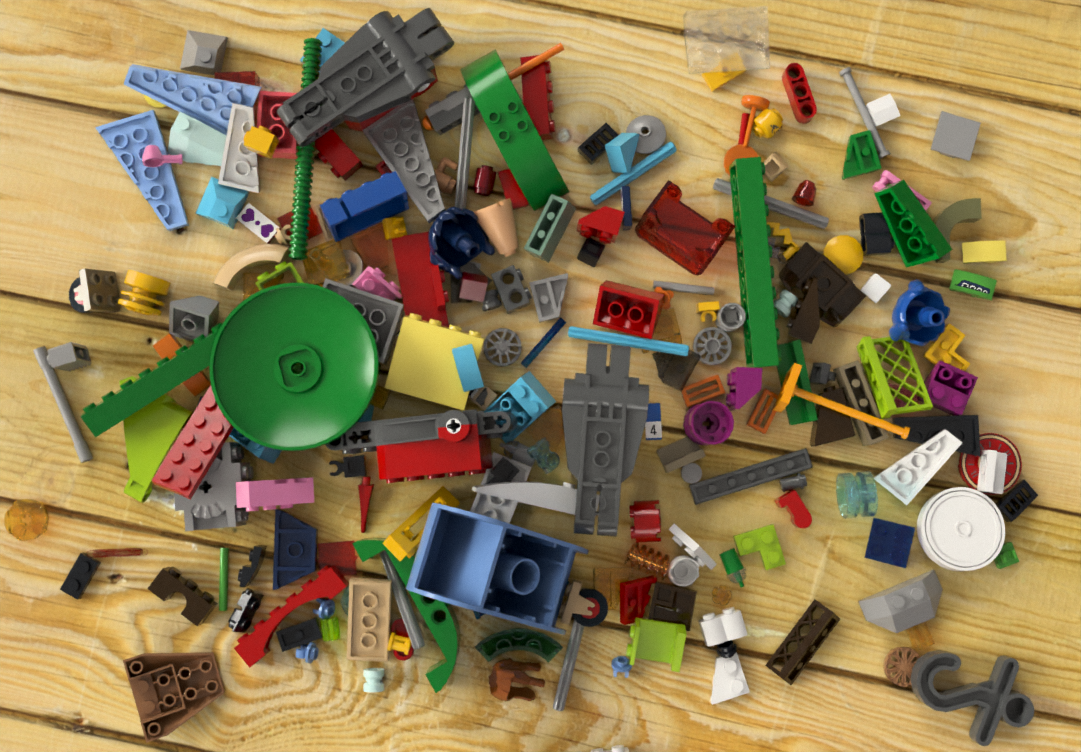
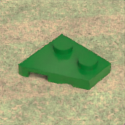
M868 130L850 135L842 180L880 170L882 167L871 131Z

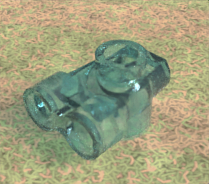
M546 437L529 447L527 452L531 458L537 461V465L542 468L545 474H548L558 467L560 458L557 453L551 452L550 444Z

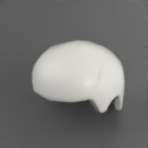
M677 556L669 564V579L676 586L686 587L692 585L699 577L700 565L690 556Z

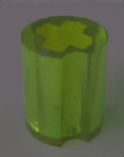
M338 616L320 619L323 641L341 638Z

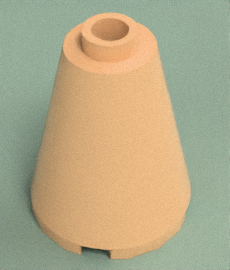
M508 198L475 211L474 213L478 217L477 222L500 255L504 254L505 257L516 253L515 249L519 246L511 199Z

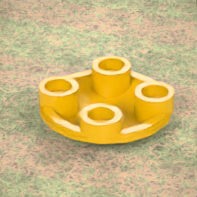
M848 235L833 237L827 242L823 253L846 275L855 272L861 266L864 254L861 244L855 238Z

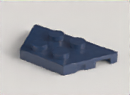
M281 509L275 510L273 590H277L316 571L318 529Z

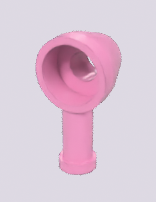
M156 145L146 146L142 156V163L147 167H159L164 163H183L182 154L162 155L159 147Z

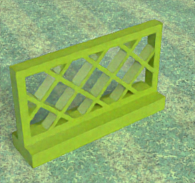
M871 336L862 337L856 348L881 418L887 419L895 414L932 409V402L909 342L905 340L893 341L890 337L871 339ZM902 342L903 352L893 347V343ZM874 345H881L887 350L884 354L876 351ZM888 351L899 356L897 362L886 356ZM901 358L909 362L911 366L909 370L898 364ZM882 361L893 366L890 372L882 368ZM895 368L906 374L903 380L892 374ZM908 376L916 380V388L905 382ZM889 379L900 385L897 391L888 385L887 381ZM902 386L913 392L910 398L899 392ZM916 394L923 398L925 404L919 405L912 400L914 395ZM895 397L906 402L905 407L897 408L894 401Z

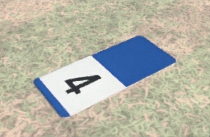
M660 403L648 404L647 420L645 423L646 440L662 439Z

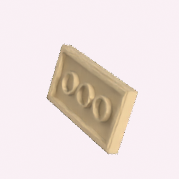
M350 578L347 660L389 661L387 647L390 639L392 580Z

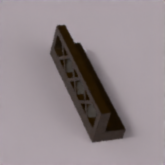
M814 599L765 666L792 685L840 621V618ZM819 607L824 613L819 619L813 620L812 613ZM809 625L810 632L805 636H801L800 629L803 626ZM797 642L798 648L796 651L788 653L789 644ZM785 658V665L781 671L773 667L778 659Z

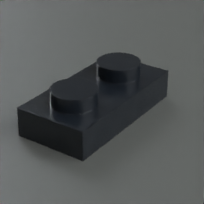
M84 552L80 553L60 590L77 600L81 599L101 562Z
M317 617L276 632L282 652L323 637Z

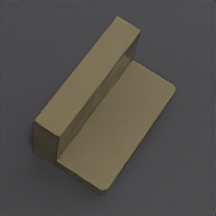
M688 437L657 450L666 473L706 456L703 449H700L699 445L692 442Z

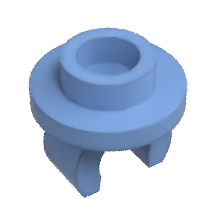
M316 599L321 605L319 609H313V613L319 614L321 619L327 620L335 612L334 601L330 599Z
M310 642L309 645H301L300 649H296V657L305 658L306 663L311 664L318 657L319 649L316 647V643Z
M618 656L612 660L613 676L617 677V672H625V678H628L629 671L632 669L629 659L625 656Z

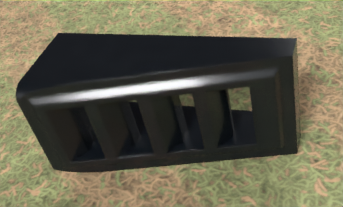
M607 123L578 147V152L591 165L606 152L605 145L597 137L601 136L609 143L611 140L603 133L605 130L613 137L611 140L618 136ZM595 141L601 148L598 149L592 142ZM588 146L596 152L594 155L587 149Z
M1022 480L995 504L1000 510L1003 519L1006 522H1012L1031 504L1038 494L1025 480ZM1024 487L1030 496L1027 497L1021 489ZM1017 493L1023 498V502L1018 499ZM1012 498L1018 504L1017 507L1010 501ZM1007 504L1012 509L1011 512L1005 507Z

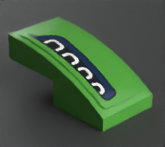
M955 269L949 289L951 291L971 294L972 297L992 301L997 280Z

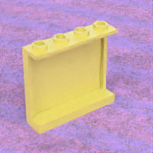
M410 313L409 316H404L384 388L464 411L470 391L464 392L452 349L472 344L477 360H479L485 337H481L482 333L470 330L469 333L461 331L462 327L456 325L443 326L439 320H422V316Z

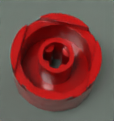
M659 500L634 501V505L629 506L630 518H634V526L630 527L631 539H635L636 543L661 542V537H657V533L661 532L660 509H656V504H660Z

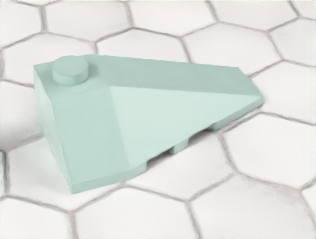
M179 112L170 130L168 154H182V160L187 163L221 166L226 135Z

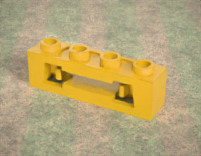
M444 486L437 490L383 542L385 547L399 561L403 560L406 556L411 558L417 552L416 546L420 543L424 528L411 541L410 539L414 534L409 529L430 510L432 503L455 508L460 504Z

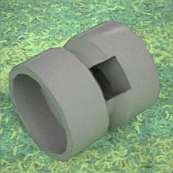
M728 303L717 311L715 323L723 331L732 332L744 324L746 313L741 305Z

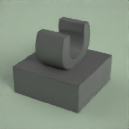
M813 363L809 382L826 385L829 380L835 381L836 373L830 371L831 364Z

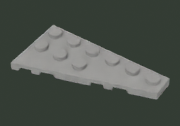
M412 99L399 105L362 131L391 172L396 171L409 197L428 223H431L446 210L415 102Z

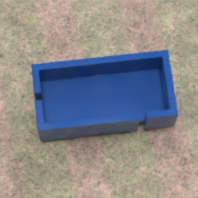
M396 171L383 174L377 180L365 182L357 189L345 191L339 199H327L320 207L325 223L335 242H338L382 222L385 218L393 217L408 210L409 204L407 191Z

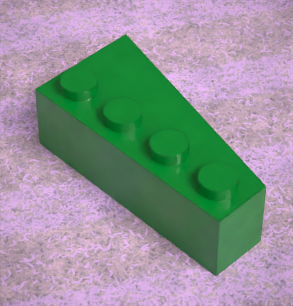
M905 180L887 185L874 193L906 268L940 259L953 250Z

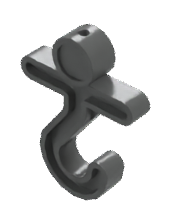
M942 650L927 652L917 660L912 668L910 679L912 690L919 701L933 710L949 712L976 704L979 706L970 728L969 736L971 740L981 746H988L991 743L1000 720L1010 726L1019 728L1030 723L1034 716V706L1030 698L1015 690H1011L1019 670V663L1009 656L1001 655L997 658L988 681L970 683L937 692L934 688V677L941 670H958L961 666V660L957 655Z

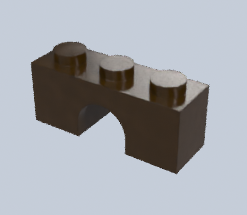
M175 567L163 568L147 589L163 601L171 599L175 592L182 593L186 598V607L181 612V615L196 626L203 624L218 604L214 601L215 598L206 591L203 593L197 588L198 585L194 581L183 578L181 576L182 573Z

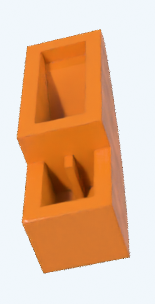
M168 334L155 343L153 347L162 359L166 356L170 359L176 355L175 351L182 347V345L174 335ZM200 371L184 381L183 384L196 397L207 389L211 382L203 371Z

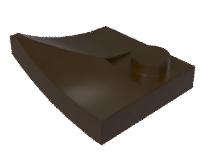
M657 581L648 619L685 625L686 631H690L697 591Z

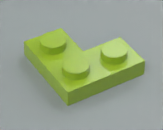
M774 524L733 536L739 556L759 551L765 570L786 564Z

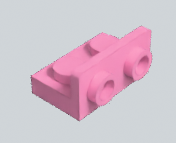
M368 266L353 282L357 289L394 301L396 297L399 299L402 297L398 292L400 288L394 282L390 281L388 283L383 279L386 275L377 267L372 269Z

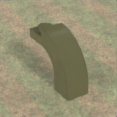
M981 198L958 201L945 208L934 218L933 222L949 245L950 233L955 224L974 223L982 219ZM950 252L940 259H936V263H944L950 260Z

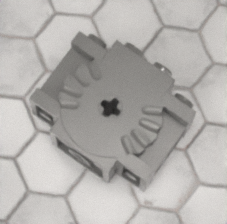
M224 443L191 500L174 493L175 511L184 510L185 531L246 525L249 514L245 507L237 508L236 482L251 481L254 477V471L250 463L241 462V459L244 458L243 447H240L239 443Z

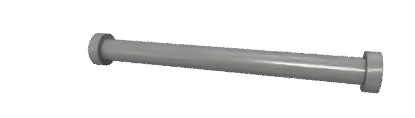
M847 67L841 70L839 74L841 77L843 76L867 129L871 131L875 147L879 153L878 157L882 159L890 155V152L886 150L850 73L852 71L851 68Z

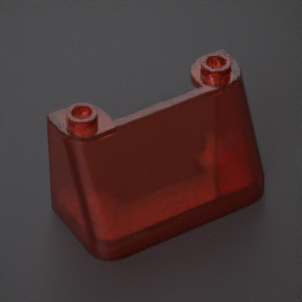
M668 180L644 212L635 227V233L640 239L679 266L698 276L705 271L735 228V225L723 218H717L713 223L679 201L682 197L681 189Z

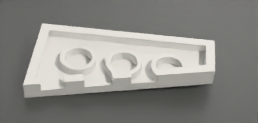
M232 103L218 184L259 193L257 153L248 150L244 146L246 132L250 131L251 126L255 127L254 107Z

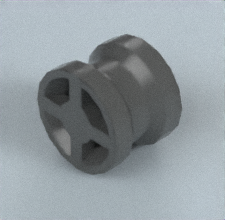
M497 289L485 293V298L482 302L483 312L502 306L501 301L497 297Z

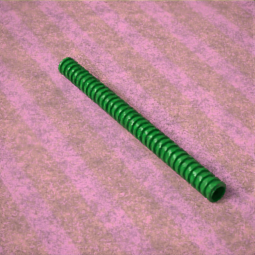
M316 38L304 40L305 46L303 49L305 52L303 56L305 58H303L304 64L302 65L304 69L302 75L304 77L301 78L303 82L301 88L303 89L319 79L320 73L318 71L321 69L319 66L321 60L319 59L322 58L320 53L322 52L321 46L323 43ZM315 141L305 147H296V150H298L296 156L298 158L295 159L297 163L295 169L297 171L294 173L296 175L294 178L296 184H294L295 190L293 194L295 196L293 201L295 202L292 203L294 207L292 213L294 215L291 216L293 220L291 226L293 228L290 229L292 241L289 242L291 254L288 256L294 260L307 259L305 254L308 252L306 240L309 239L307 236L309 230L307 228L310 227L308 223L310 217L308 215L311 213L309 211L311 208L309 202H311L310 196L312 195V192H310L312 186L310 184L313 183L311 179L313 173L311 171L314 170L312 166L314 160L312 159L315 157L313 154L315 151L313 147L315 146Z

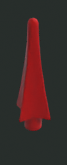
M362 476V483L358 485L362 533L366 531L368 510L374 484H370V476Z

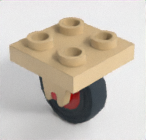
M574 579L573 584L568 583L565 596L568 597L567 602H562L558 616L562 617L561 623L569 625L572 616L582 626L593 627L599 625L604 621L608 613L606 598L595 589L580 591L582 582Z

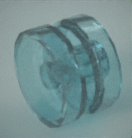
M870 471L857 472L855 477L852 473H839L836 480V495L841 516L845 519L856 518L858 513L862 517L875 516L878 507V497L872 473Z

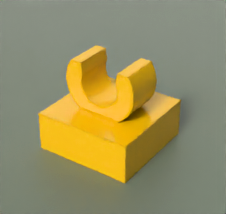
M392 217L382 220L386 240L407 235L404 217Z
M719 301L700 302L696 305V313H702L700 315L701 322H705L706 314L712 316V322L716 321L717 315L715 312L720 309Z

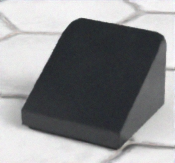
M587 238L577 259L595 267L605 245L592 238Z

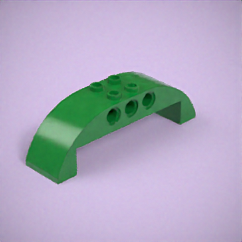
M496 49L461 68L464 81L490 133L533 210L536 211L545 206L551 194L562 197L570 191L553 162Z
M364 538L353 543L362 562L385 550L403 583L407 586L416 553L411 558L406 556L403 560L399 561L383 544L386 538ZM408 590L445 656V659L429 667L425 674L435 693H437L446 684L456 664L460 647L459 624L451 604L436 599L431 600L426 596ZM437 610L444 611L446 613V617H439L437 615Z

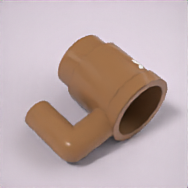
M443 157L434 172L440 192L452 195L456 188L457 180L444 173L446 167L456 171L458 163Z

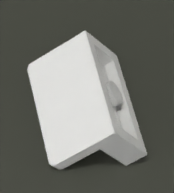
M981 450L977 491L1003 494L1007 463L1006 453L994 450Z

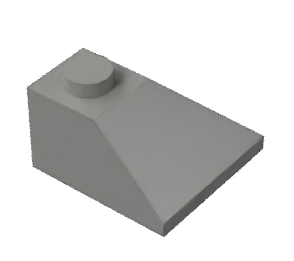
M187 30L180 69L220 76L228 38Z
M203 296L171 301L169 334L191 342L201 334L207 336L212 332L211 328L217 323L219 301Z

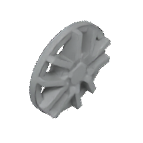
M499 328L488 334L483 348L486 358L491 363L497 366H508L519 358L522 346L515 332L507 328ZM504 332L502 338H500L496 333ZM507 332L512 334L508 341L504 339ZM493 334L498 339L496 343L490 339ZM513 337L516 338L518 344L510 343ZM489 341L494 346L487 349V342ZM511 346L518 347V352L511 351ZM495 349L496 353L489 356L488 351ZM508 353L515 354L516 356L510 361ZM497 355H499V363L493 360ZM504 355L507 356L508 362L502 363V356Z

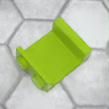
M635 618V624L630 626L629 637L632 638L631 644H627L626 656L629 657L630 665H634L635 658L670 663L671 671L680 672L686 640L685 625Z

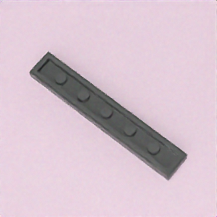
M807 448L690 484L689 488L694 503L697 505L813 468Z

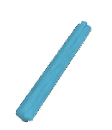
M668 142L634 165L630 170V174H621L590 195L593 204H600L619 191L622 186L628 185L677 151L675 145L672 142Z

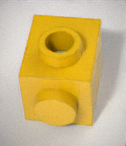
M251 126L250 131H247L244 136V146L252 152L272 159L279 140L274 134H271V130L263 126H259V128Z

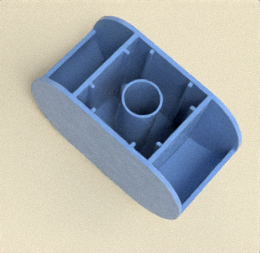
M432 503L406 590L480 613L565 635L566 630L555 625L575 554L588 555L589 550L487 516L447 505Z

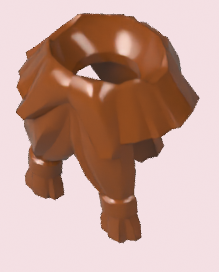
M511 658L498 661L492 666L493 670L489 676L491 695L505 702L513 698L532 701L536 697L533 690L528 687H512V682L544 687L545 685L544 679L529 677L525 673V671H540V663L513 661Z

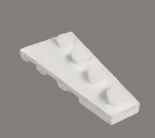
M943 429L875 476L874 479L904 504L908 505L958 449L962 442L948 430Z

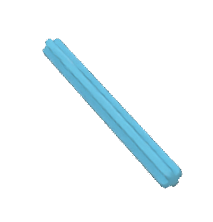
M570 326L568 330V336L572 338L630 346L681 356H688L689 346L573 326Z

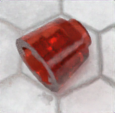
M808 180L800 183L792 200L801 206H813L817 190L815 184Z

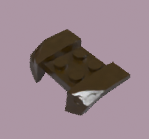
M807 242L792 256L779 273V278L788 291L796 286L803 294L806 292L803 288L807 279L811 280L813 275L817 277L819 308L824 312L819 318L833 327H837L866 297L846 274L826 256L818 253Z

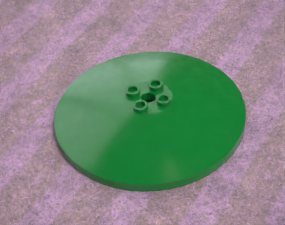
M284 283L265 288L249 296L227 316L212 346L209 367L210 382L215 400L221 412L229 423L242 435L272 449L283 451L309 450L329 444L340 438L364 415L374 397L378 383L379 353L376 340L367 321L344 297L334 291L314 284ZM297 363H302L304 367L300 374H295L293 371V367Z

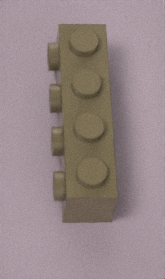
M857 360L833 369L836 373L839 387L843 389L847 406L881 419L877 404L872 397L871 387L866 382L865 372L859 361ZM852 417L863 446L872 445L889 438L887 430Z

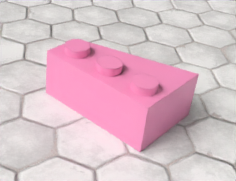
M313 477L236 482L237 508L246 507V511H259V506H263V510L276 509V505H280V509L293 508V504L314 503Z

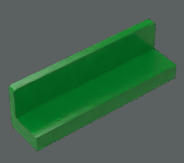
M801 340L777 345V349L781 350V361L777 365L781 387L786 373L794 363L802 365V369L796 385H798V388L812 393ZM795 395L794 397L791 396L790 402L786 406L789 425L818 420L814 402Z

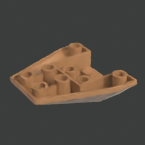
M213 652L143 653L123 660L146 743L169 735L225 693Z

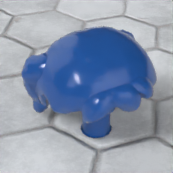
M919 279L911 281L908 285V290L900 295L892 311L893 326L889 329L890 338L893 341L905 340L919 346H925L929 341L937 340L940 336L939 333L945 331L944 320L950 314V308L944 306L941 294L925 287Z

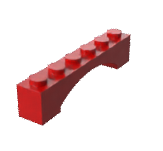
M335 565L330 568L325 566L317 573L319 577L316 580H308L301 586L303 590L298 595L294 592L285 600L287 602L282 608L277 606L269 613L271 617L266 622L262 619L253 626L254 632L250 635L245 633L237 640L239 644L234 649L249 668L271 651L268 647L274 632L294 609L317 598L328 597L331 600L349 585V582Z

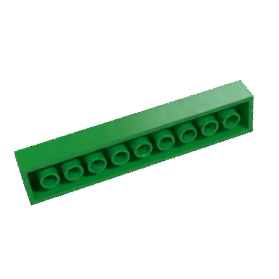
M761 157L735 159L729 166L740 300L741 306L746 313V319L743 324L746 367L777 366L779 361H781V350L777 349V340H779L780 334L779 329L775 327L778 312L773 303V299L776 298L775 287H772L771 278H774V268L770 266L772 246L768 245V237H770L771 230L770 225L766 223L769 208L764 200V196L767 195L766 183H763L762 176L765 175V164L761 162Z

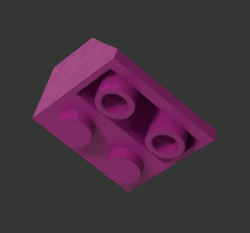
M939 360L924 380V384L934 408L952 416H959L964 412L978 377ZM917 396L916 399L924 403L923 398Z
M736 367L727 374V386H730V394L726 395V406H729L730 411L740 409L761 390L762 368Z

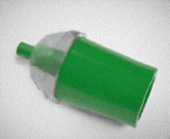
M735 548L719 554L727 573V578L733 583H739L740 587H744L743 580L746 578V568L739 559Z

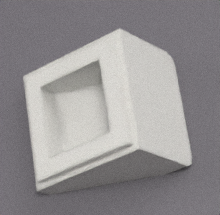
M875 273L868 279L860 291L874 303H877L889 290L891 284Z

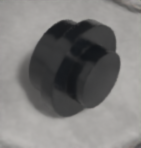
M732 640L717 644L716 652L720 657L731 658L737 652V646Z

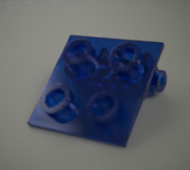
M873 518L864 558L906 568L915 527Z

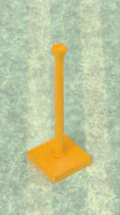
M794 363L786 373L773 409L781 413L789 404L791 396L794 397L795 395L901 435L903 439H906L910 432L909 427L905 426L903 428L798 388L796 382L802 365Z

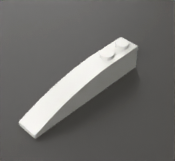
M511 481L472 487V491L575 515L577 489H575L574 484L563 482V486L542 482ZM596 494L595 511H597L600 495Z

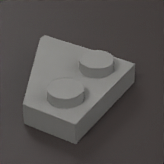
M568 273L529 282L539 323L559 318Z

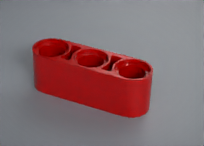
M791 63L782 74V82L795 119L801 124H807L816 114L817 106L803 67L798 63ZM788 72H794L797 78L790 77ZM795 90L801 91L803 97L797 96ZM801 109H807L810 116L804 115Z

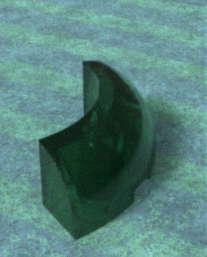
M522 628L494 633L475 646L489 663L503 654L525 651L541 657L549 664L563 649L551 637L537 631Z

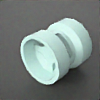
M783 289L779 294L780 299L775 300L773 303L774 307L777 308L778 314L787 318L791 313V307H795L798 298L791 292Z
M384 668L364 669L363 676L367 682L363 684V691H384V683L381 681L384 676Z

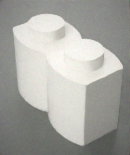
M729 607L723 609V613L719 615L708 613L702 616L703 619L699 620L706 646H714L748 635L739 609Z

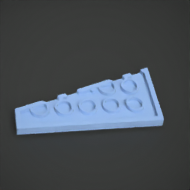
M135 64L129 67L124 81V85L178 112H182L227 135L232 103L254 107L262 88L260 86Z
M150 110L95 127L132 181L142 192L144 198L152 206L166 229L173 231L189 226L171 163H164L159 167H147L142 163V156L145 147L148 145H156L159 147L162 155H168L156 112Z

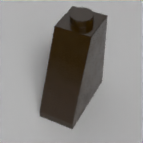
M835 386L823 388L824 393L818 394L821 397L847 406L842 388L836 389ZM816 404L815 409L818 420L813 421L810 439L811 447L855 436L850 416Z

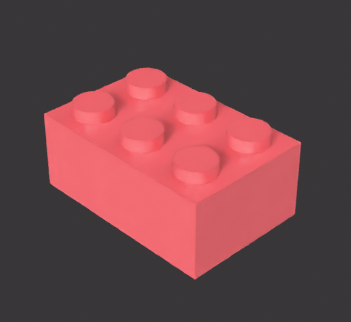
M259 92L256 128L263 126L271 130V134H274L279 140L272 158H298L296 156L298 152L296 147L299 144H297V141L290 133V129L286 127L277 114V110L283 105V102L296 93Z

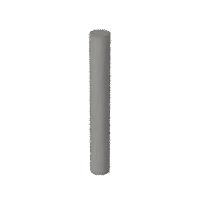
M663 281L653 282V289L661 287L663 290L714 295V287Z

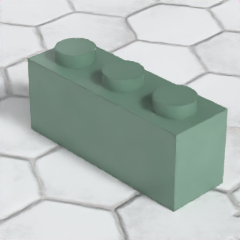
M551 194L524 249L532 256L549 263L576 208L569 201Z

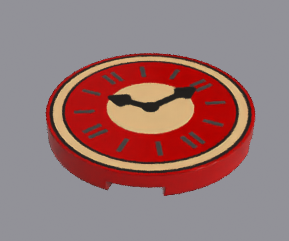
M995 433L979 434L980 456L960 453L958 465L960 476L969 488L977 490L981 450H994L1006 453L1007 463L1003 492H1006L1019 479L1022 468L1020 453L1016 446L1002 435ZM982 492L986 495H997L996 493Z

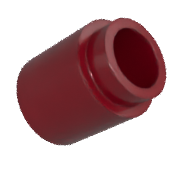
M482 165L481 168H477L473 185L475 194L490 196V193L493 192L497 173L493 171V167Z

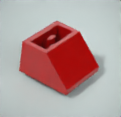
M604 206L579 219L577 232H580L579 235L586 238L597 237L602 243H615L625 212Z

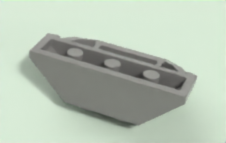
M931 570L859 600L858 603L866 621L894 633H899L935 618L943 589L935 570Z

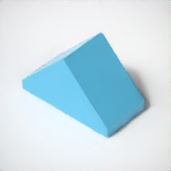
M621 133L605 145L612 172L630 174L639 134Z

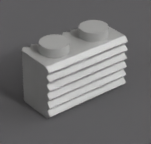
M69 342L47 350V362L50 367L71 372V370L79 369V367L83 368V366L91 365L88 349L84 345Z

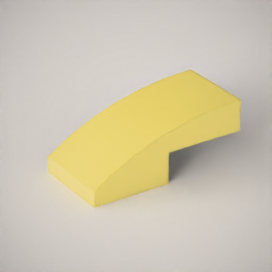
M1005 241L962 243L963 264L1007 261Z

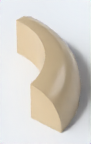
M261 244L246 248L232 256L221 267L213 284L233 291L238 281L248 270L259 265H278L283 261L287 263L291 252L289 251L290 247L280 244Z

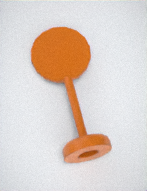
M745 95L742 97L741 104L745 108L750 109L751 113L744 144L731 147L724 157V168L729 176V166L735 159L758 157L754 149L749 147L748 144L756 111H763L769 107L770 101L766 98L755 95Z

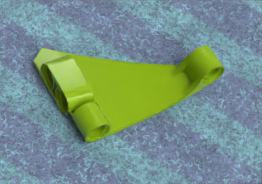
M131 376L123 380H120V385L128 381L129 379H131L133 382L137 378ZM166 394L123 420L130 473L124 493L141 503H144L150 496L153 489V477L179 432L185 427L194 413L176 403L174 399Z

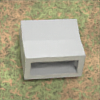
M891 94L869 102L866 105L875 127L900 116Z

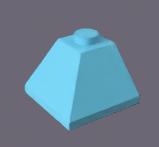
M211 177L196 214L234 229L237 222L236 217L242 211L249 192L243 189L218 184L219 179Z

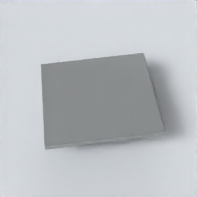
M942 111L930 150L940 152V154L948 157L970 161L981 123Z

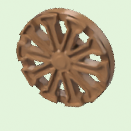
M908 647L892 649L886 655L883 664L884 673L888 680L898 686H910V672H912V667L920 658L919 654ZM899 651H902V657L899 656ZM892 655L896 658L895 661L891 659ZM892 664L894 667L888 668V665Z

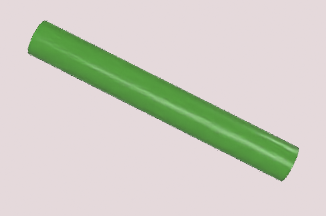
M220 548L219 611H227L229 548Z

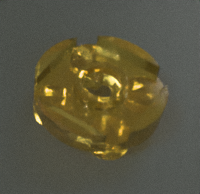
M33 499L18 500L12 504L13 506L5 514V528L9 534H12L18 540H33L47 531L49 516L42 502ZM26 514L31 517L28 526L26 522H22V518H25Z

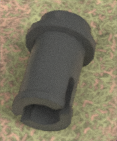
M797 473V476L780 479L782 491L785 492L796 488L804 489L807 486V481L804 474Z

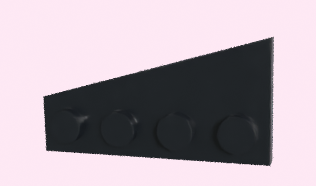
M978 415L893 418V424L903 428L905 426L910 428L906 439L901 438V435L893 433V438L923 444L943 429H946L962 442L955 452L980 456Z

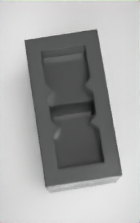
M512 265L491 274L507 314L530 305L529 299L532 297L528 287L523 288L521 281L524 278L520 269L516 270L515 266ZM506 275H512L514 282L505 284L503 278ZM513 294H520L522 300L519 303L512 302L511 296Z

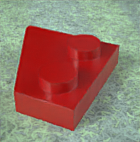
M651 575L620 583V623L627 625L635 623V618H643L645 607L651 598L648 595L652 583L655 584L657 582V577Z

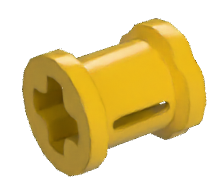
M392 632L387 651L397 650L408 655L411 646L410 638L398 636L395 632Z

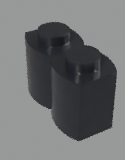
M865 213L860 215L859 226L861 247L864 252L863 256L891 253V249L894 248V239L890 237L889 227L883 213Z

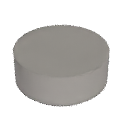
M689 463L682 467L681 477L685 482L696 483L701 479L702 470L697 464Z

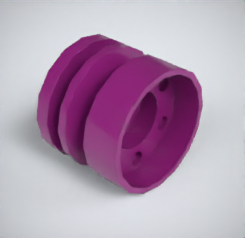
M708 401L694 405L687 411L683 427L685 434L692 442L705 446L715 445L729 438L733 431L734 419L727 406L717 401ZM702 422H709V426H703Z

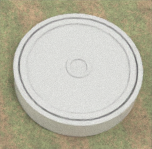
M955 487L941 491L926 501L918 516L917 535L926 555L939 566L952 571H972L988 565L998 556L1005 540V524L1000 510L988 496L975 489Z

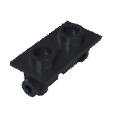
M249 588L242 592L237 605L242 607V610L235 608L228 620V627L232 628L233 632L246 633L252 623L256 610L261 605L263 594H256Z

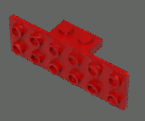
M429 231L391 239L405 316L414 313L421 315L422 320H439L442 322L441 325L449 327L446 312V303L449 302L447 290L443 291L442 283H445L444 271H439V266L433 265L430 262Z

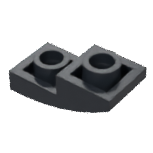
M257 545L254 546V549H251L249 554V562H252L251 565H244L238 573L240 587L249 586L256 577L263 563L267 546Z

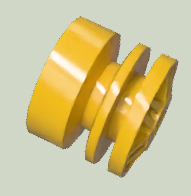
M128 270L124 283L132 287V291H121V294L128 296L129 301L119 299L117 304L146 316H161L162 311L153 307L154 304L164 306L165 303L157 300L156 297L157 295L167 296L171 283L144 273Z

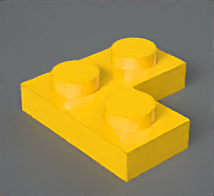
M950 323L946 324L945 331L940 333L939 338L931 344L923 357L934 365L940 360L966 371L970 363L954 352L966 335Z

